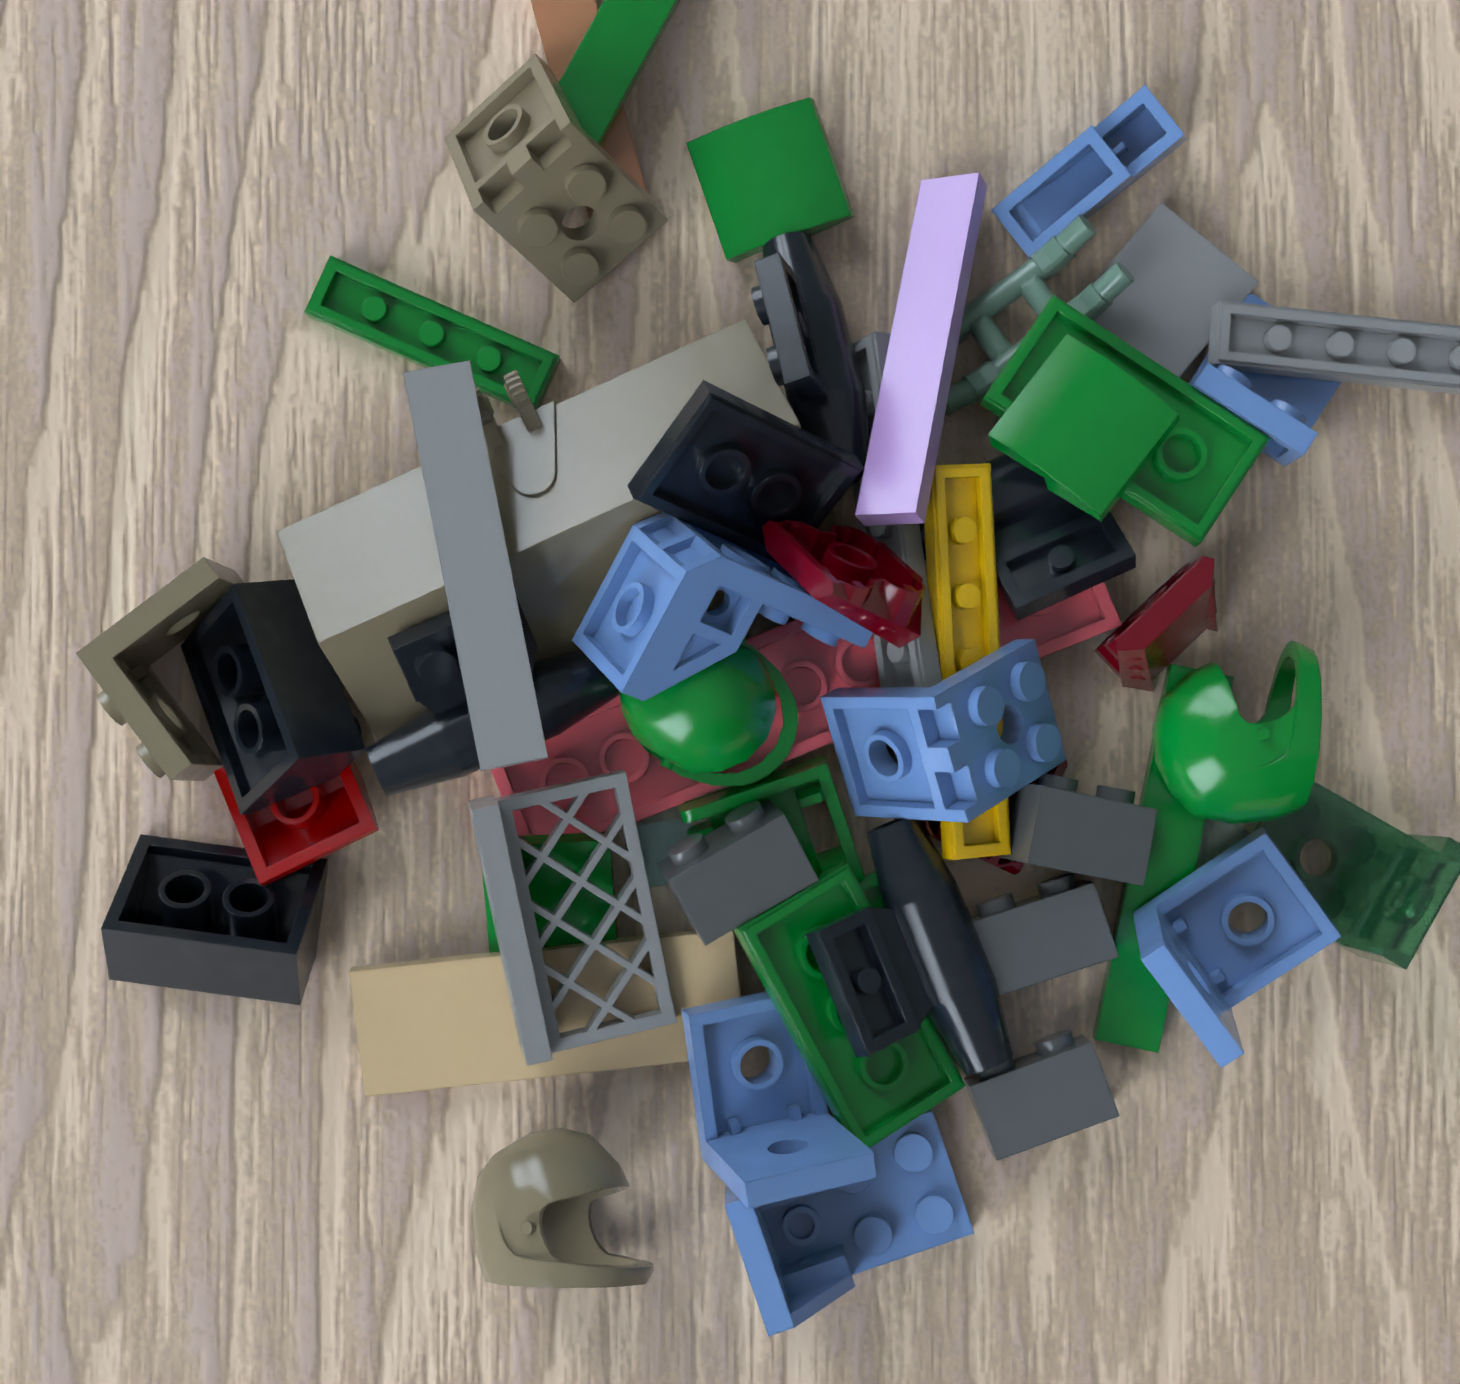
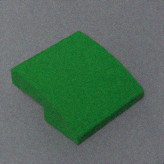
M810 97L746 117L686 143L727 261L737 263L762 252L765 243L778 235L789 232H806L813 236L855 217L814 99Z
M1066 334L989 432L988 436L992 447L1044 477L1048 490L1102 521L1180 419L1179 414L1145 385L1104 356Z

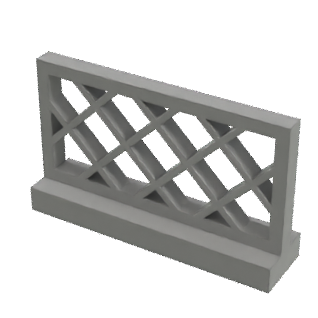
M618 770L498 798L490 795L468 800L519 1044L526 1065L529 1066L553 1060L552 1053L677 1023L626 772ZM614 789L618 813L604 834L574 817L589 793ZM573 797L566 810L552 803ZM541 805L559 816L560 819L541 848L538 849L517 835L512 811ZM569 823L598 841L579 873L549 856V853ZM621 827L626 849L612 841ZM607 848L629 861L631 875L617 897L588 880V877ZM521 849L534 856L526 871ZM543 862L573 880L553 912L530 897L528 885ZM582 887L611 904L591 936L562 918ZM633 891H635L639 911L626 904ZM620 911L640 922L644 935L629 959L601 942ZM534 912L547 919L539 934ZM556 926L586 943L566 974L546 963L543 958L542 948ZM595 949L624 967L604 998L576 981V978ZM646 953L648 954L651 973L639 966ZM634 973L654 985L659 1009L631 1015L616 1006L614 1002ZM547 975L561 982L552 996ZM569 989L574 990L598 1005V1008L585 1027L559 1033L555 1011ZM608 1012L619 1018L602 1022Z

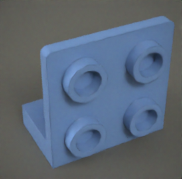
M1249 294L1242 302L1271 306L1254 294ZM1207 354L1188 384L1269 436L1270 439L1261 452L1285 467L1307 452L1318 434L1311 428L1341 382L1240 372L1226 365H1219L1215 368L1208 363Z

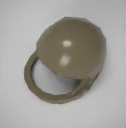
M564 1128L531 1132L495 1153L477 1176L471 1215L475 1251L485 1282L509 1286L553 1288L624 1287L643 1285L649 1282L654 1271L653 1263L608 1253L597 1240L592 1228L591 1207L593 1203L599 1198L623 1191L630 1187L620 1164L590 1134Z

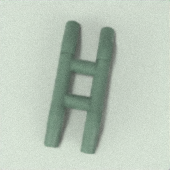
M1079 214L1057 236H1053L1039 250L1030 255L1029 260L965 306L958 345L969 338L968 335L971 333L991 361L985 362L977 369L962 376L960 381L950 386L945 416H949L969 404L974 405L984 398L1023 340L1022 338L1014 345H1011L991 318L1021 296L1024 297L1038 316L1054 295L1043 280L1047 281L1062 270L1076 256L1075 253L1097 233L1094 226L1083 215ZM1116 262L1094 284L1090 283L1067 304L1094 321L1134 281V277L1124 265Z

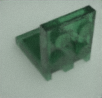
M1315 781L1307 804L1299 812L1275 820L1259 821L1254 829L1256 831L1262 826L1265 828L1338 928L1342 937L1334 941V943L1358 957L1405 970L1408 968L1460 875L1459 842L1450 837L1406 834ZM1313 839L1322 840L1331 852V862L1328 869L1317 876L1308 874L1300 863V852L1303 846Z

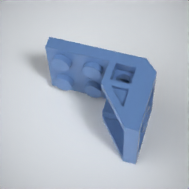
M661 512L633 524L572 641L621 693L645 701L737 652L757 613L782 625L786 624L789 616L803 622L802 630L821 642L834 647L839 639L842 638L865 648L873 633L814 599L779 563ZM716 591H723L724 600L720 607L707 611Z
M932 1109L870 1148L874 1152L877 1178L750 1209L740 1201L727 1185L725 1186L724 1206L768 1337L795 1328L855 1287L854 1274L974 1234Z

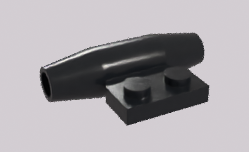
M789 232L770 239L763 246V258L754 261L760 285L751 288L757 315L764 326L769 325L774 345L766 349L771 373L778 386L784 385L787 400L801 428L856 455L863 467H865L869 447L866 395L841 300L811 235L806 232ZM864 469L853 483L862 480Z
M1005 454L984 462L991 463L997 584L1017 621L1136 568V554L1110 511L1102 521L1096 519L1048 490L1044 477ZM920 523L924 560L926 561L924 523Z
M517 598L544 739L546 741L572 727L619 696L620 693L582 650L534 662L538 647ZM447 611L387 637L415 701L420 702L427 709L365 749L386 796L464 777L480 770L450 612Z
M894 819L869 830L867 837L883 908H873L870 906L854 910L806 934L855 1057L870 1056L920 1030L921 1023L929 1014L965 1074L979 1073L1004 1063L1013 1056V1051L996 978L956 879L919 820Z

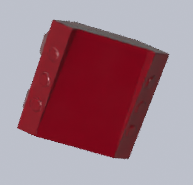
M783 520L780 523L767 521L762 526L766 551L814 599L898 648L921 636L922 595L925 591L923 578L884 542L877 541L869 534L851 526L834 525L830 532L821 531L803 522Z
M1202 555L1191 564L1187 563L1181 567L1094 650L1120 677L1123 687L1154 692L1152 681L1167 665L1172 663L1206 629L1218 632L1214 558Z

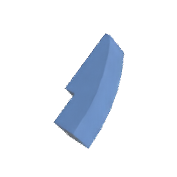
M1144 85L1097 126L1093 127L1091 125L991 210L1030 259V255L1039 250L1053 236H1057L1079 214L1088 219L1188 139L1147 86Z

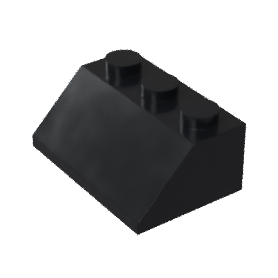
M294 579L233 584L180 645L241 815L254 813L336 778L365 750L360 724L351 712L339 676L317 642Z
M140 834L101 927L109 980L301 1005L316 958L328 873V859L321 858L266 886H262L258 882L245 848Z

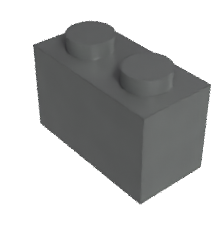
M1044 774L1039 777L1038 785L1028 784L1012 794L1009 806L1011 854L1000 855V858L1144 886L1158 809L1135 805L1136 792L1097 785L1096 795L1091 796L1077 793L1079 780Z
M769 799L761 804L758 801H751L735 808L725 817L726 824L705 836L701 833H696L679 840L668 850L669 856L657 863L692 929L705 946L819 880L785 814Z
M1067 873L1037 883L1039 895L1015 902L1012 893H1006L975 904L978 915L971 918L996 978L999 996L1119 957L1094 882L1087 880L1076 882L1073 873Z
M1071 1030L1060 1031L1037 1040L1034 1043L1037 1049L1036 1052L1014 1060L1011 1057L996 1067L963 1078L989 1150L997 1161L1120 1116L1091 1040L1084 1035L1073 1038Z

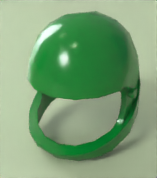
M743 639L737 652L645 701L619 691L621 712L632 734L646 751L661 761L660 765L673 770L681 777L712 786H744L755 783L770 775L789 755L798 728V709L795 698L780 671L755 647L747 644L746 639ZM775 688L781 699L783 726L774 749L761 763L739 773H712L724 771L747 761L766 741L777 710Z
M1290 641L1286 644L1275 668L1265 713L1255 723L1243 720L1239 714L1228 680L1220 666L1213 662L1188 672L1160 698L1152 728L1155 762L1169 792L1192 815L1229 824L1275 820L1299 812L1307 804L1316 774L1322 723L1321 674L1314 650L1296 641ZM1296 677V696L1294 705L1291 708L1292 693Z

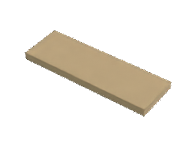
M694 930L659 933L677 1023L552 1053L553 1060L529 1066L526 1065L520 1048L500 952H484L352 967L349 971V980L365 1097L688 1062L681 1009L741 997L733 930L706 946ZM644 935L617 938V940L601 942L629 959ZM586 943L543 947L544 961L566 974ZM595 949L576 978V981L604 998L624 967ZM646 953L639 966L651 973L648 954ZM634 973L614 1002L616 1006L631 1015L659 1009L654 985ZM547 975L552 996L561 982ZM569 989L555 1011L559 1033L585 1027L598 1008V1005L574 990ZM608 1012L602 1022L619 1018Z

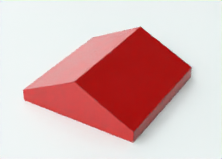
M354 761L336 778L259 811L245 815L240 814L224 766L213 771L258 882L262 886H266L379 831L365 782Z

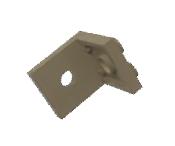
M536 53L444 138L473 211L574 303L668 221L663 209L580 126L552 69ZM578 206H587L593 209V215L585 225L578 228H568L562 225L564 216L571 209Z
M202 557L76 652L82 663L103 689L97 695L100 704L116 723L121 726L125 723L130 725L142 742L136 747L140 758L159 778L167 775L170 780L205 781L214 774L213 771L223 767L222 762L150 668L151 664L192 633L233 584L244 583L235 570L205 557Z

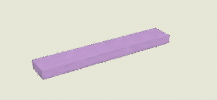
M979 172L921 180L855 513V516L864 526L925 523L987 184Z

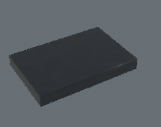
M703 380L627 487L633 499L777 562L766 551L762 526L767 521L780 523L783 520L803 522L817 529L864 467L856 455Z

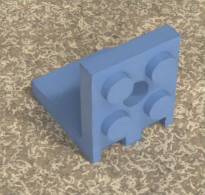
M1015 639L932 687L836 688L820 697L854 816L969 823L1066 760L1035 639ZM1003 717L1004 726L1000 737L997 731V724ZM886 743L894 750L898 763L889 755Z
M1263 826L1133 912L1141 961L1221 1068L1244 1054L1231 1008L1342 937L1338 928ZM1244 902L1256 903L1265 910V919L1261 926L1250 932L1238 931L1228 923L1232 909Z
M767 991L681 1009L701 1158L748 1209L877 1178L874 1152L828 1114L827 1102ZM756 1046L767 1047L770 1057L766 1069L754 1077L743 1076L740 1065L744 1054Z

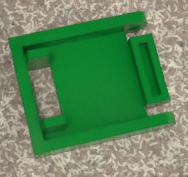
M823 755L774 771L755 783L744 786H731L687 801L678 808L684 823H691L709 817L710 820L698 823L687 829V836L701 833L705 836L726 824L725 817L735 808L751 801H758L761 804L769 799L785 814L817 876L839 862H845L849 864L858 882L866 880L827 762ZM825 800L840 846L816 854L801 809Z

